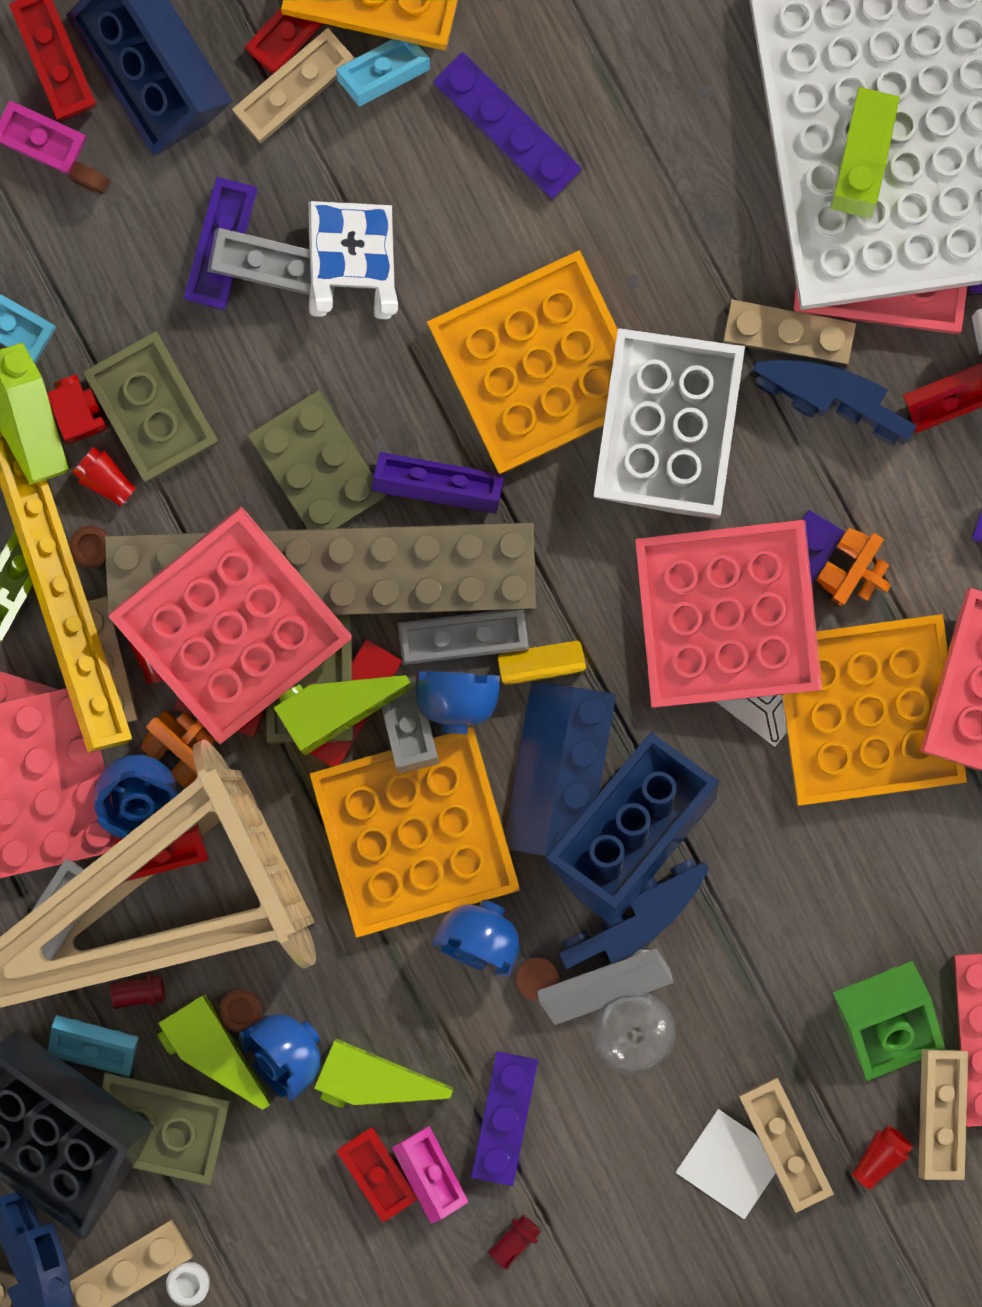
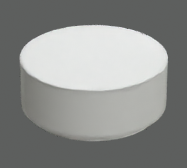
M195 1262L182 1263L171 1270L166 1280V1290L169 1297L181 1306H194L200 1303L207 1295L210 1287L207 1271Z

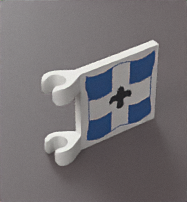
M310 201L308 203L311 276L310 315L323 317L327 312L331 311L333 300L330 287L376 289L374 316L377 319H390L398 310V301L394 288L392 205Z

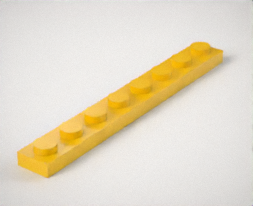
M0 431V485L87 751L90 753L127 744L132 740V736L48 482L44 480L33 485L29 484Z

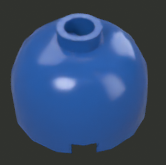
M416 671V702L421 713L429 721L442 724V733L468 734V726L482 724L491 717L496 708L500 676Z
M127 755L114 760L101 772L95 784L94 806L99 824L112 835L125 838L179 794L176 780L171 771L153 757ZM110 793L112 797L113 806L110 802Z
M481 900L479 906L464 904L450 911L439 925L431 945L433 947L441 946L440 952L481 971L487 964L495 966L494 975L508 978L517 959L519 935L514 925L503 917L504 908L495 903Z
M275 1014L260 1018L240 1032L238 1038L244 1054L252 1050L257 1062L251 1066L277 1096L284 1098L288 1095V1101H292L314 1082L320 1069L321 1056L316 1045L320 1042V1038L308 1022L304 1021L300 1024L291 1016Z

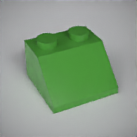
M913 961L833 992L842 1022L866 1081L921 1060L922 1049L946 1050L931 996Z

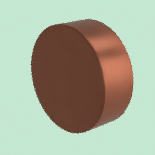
M73 161L67 173L69 180L98 195H104L111 183V180L103 174L76 161Z
M89 525L79 528L72 535L69 543V548L75 562L89 569L105 565V536H109V534L97 526Z
M540 957L530 958L523 962L516 974V983L519 991L531 1000H539L537 991L559 982L555 966L547 959Z
M237 989L228 993L222 999L219 1006V1016L224 1026L229 1030L241 1032L262 1017V1004L253 992Z

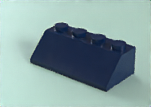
M80 0L66 14V17L153 156L162 153L209 124L232 102L169 0Z
M531 681L504 835L509 850L548 856L599 795L616 694Z
M650 732L546 857V861L581 903L611 925H614L715 802L719 780Z

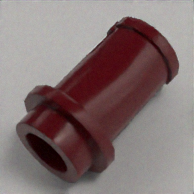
M151 972L147 973V978L110 982V997L113 1008L119 1009L121 1007L151 1003V1006L155 1007L159 1001H165V987L162 976H154Z
M524 1214L519 1219L513 1218L511 1220L513 1225L487 1251L505 1270L510 1268V1265L531 1243L537 1244L539 1241L537 1236L542 1231Z

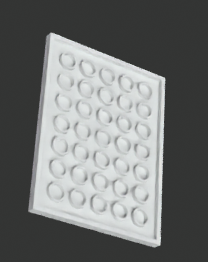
M749 0L800 309L805 310L982 284V0ZM858 87L900 96L878 202L871 219L830 209Z

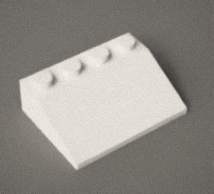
M618 328L594 498L676 514L719 520L745 346Z

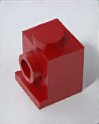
M77 375L55 382L53 384L55 390L47 392L63 438L69 445L109 430L102 417L95 419L94 414L100 412L96 397L91 388L84 390Z

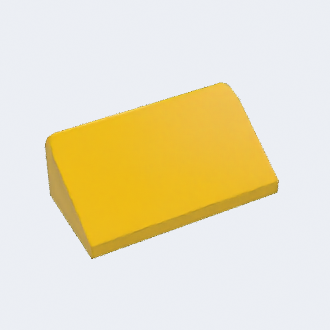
M579 641L498 654L501 681L504 686L584 673L586 670L582 645Z

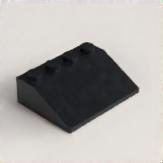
M17 1029L0 1042V1180L85 1240L138 1160L154 1125Z

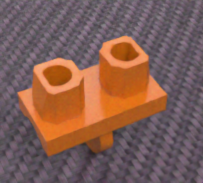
M846 529L835 548L854 559L849 570L845 572L827 561L815 580L820 587L832 595L831 602L839 607L842 604L844 605L860 579L864 581V584L857 595L866 601L869 600L875 589L884 593L889 591L891 584L882 578L889 567L888 563L878 559L871 571L866 569L884 541V538L874 532L867 536L857 530Z
M166 709L158 717H154L145 727L149 730V733L144 739L141 749L157 760H160L170 749L181 759L171 773L175 780L186 788L197 779L192 751L193 745L202 740H206L212 745L216 740L204 730L205 727L199 720H193L186 712H183L177 719Z

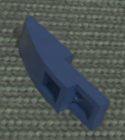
M772 360L756 362L750 373L751 376L756 378L754 384L758 388L773 396L780 392L793 400L791 406L800 413L813 418L815 413L823 417L832 403L838 407L836 413L854 424H858L860 420L875 428L872 433L874 436L892 446L896 442L904 445L916 428L915 424L880 405L888 389L867 378L843 369L805 361Z
M693 858L670 868L672 877L658 884L653 877L631 903L630 907L634 915L627 918L625 913H623L614 925L604 920L601 922L604 930L590 937L586 930L564 940L563 944L566 949L558 953L566 969L604 950L611 964L634 954L652 941L673 922L694 896L709 870L706 863L701 862L695 865Z
M13 1192L1 1196L0 1240L18 1284L7 1289L13 1307H73L68 1269L53 1222L40 1226L31 1202L19 1193Z

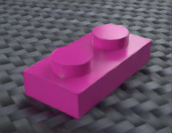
M9 100L0 119L1 145L66 175L73 161L77 162L88 139L86 135Z
M430 1126L419 1130L391 1147L431 1224L445 1218L469 1202Z

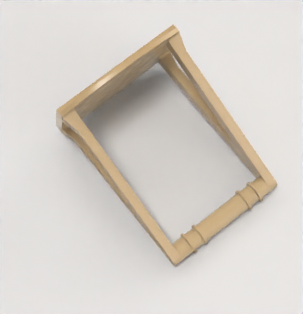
M202 740L194 744L192 751L197 779L0 937V1008L273 940L280 942L289 956L301 968L305 969L314 965L316 953L308 926L315 923L241 770H231L219 752L208 741ZM220 822L222 823L259 898L260 907L84 951L76 947L75 939L78 935L153 875L126 882L129 877L197 823L199 824L202 836ZM80 917L52 961L45 959L42 954L44 945Z

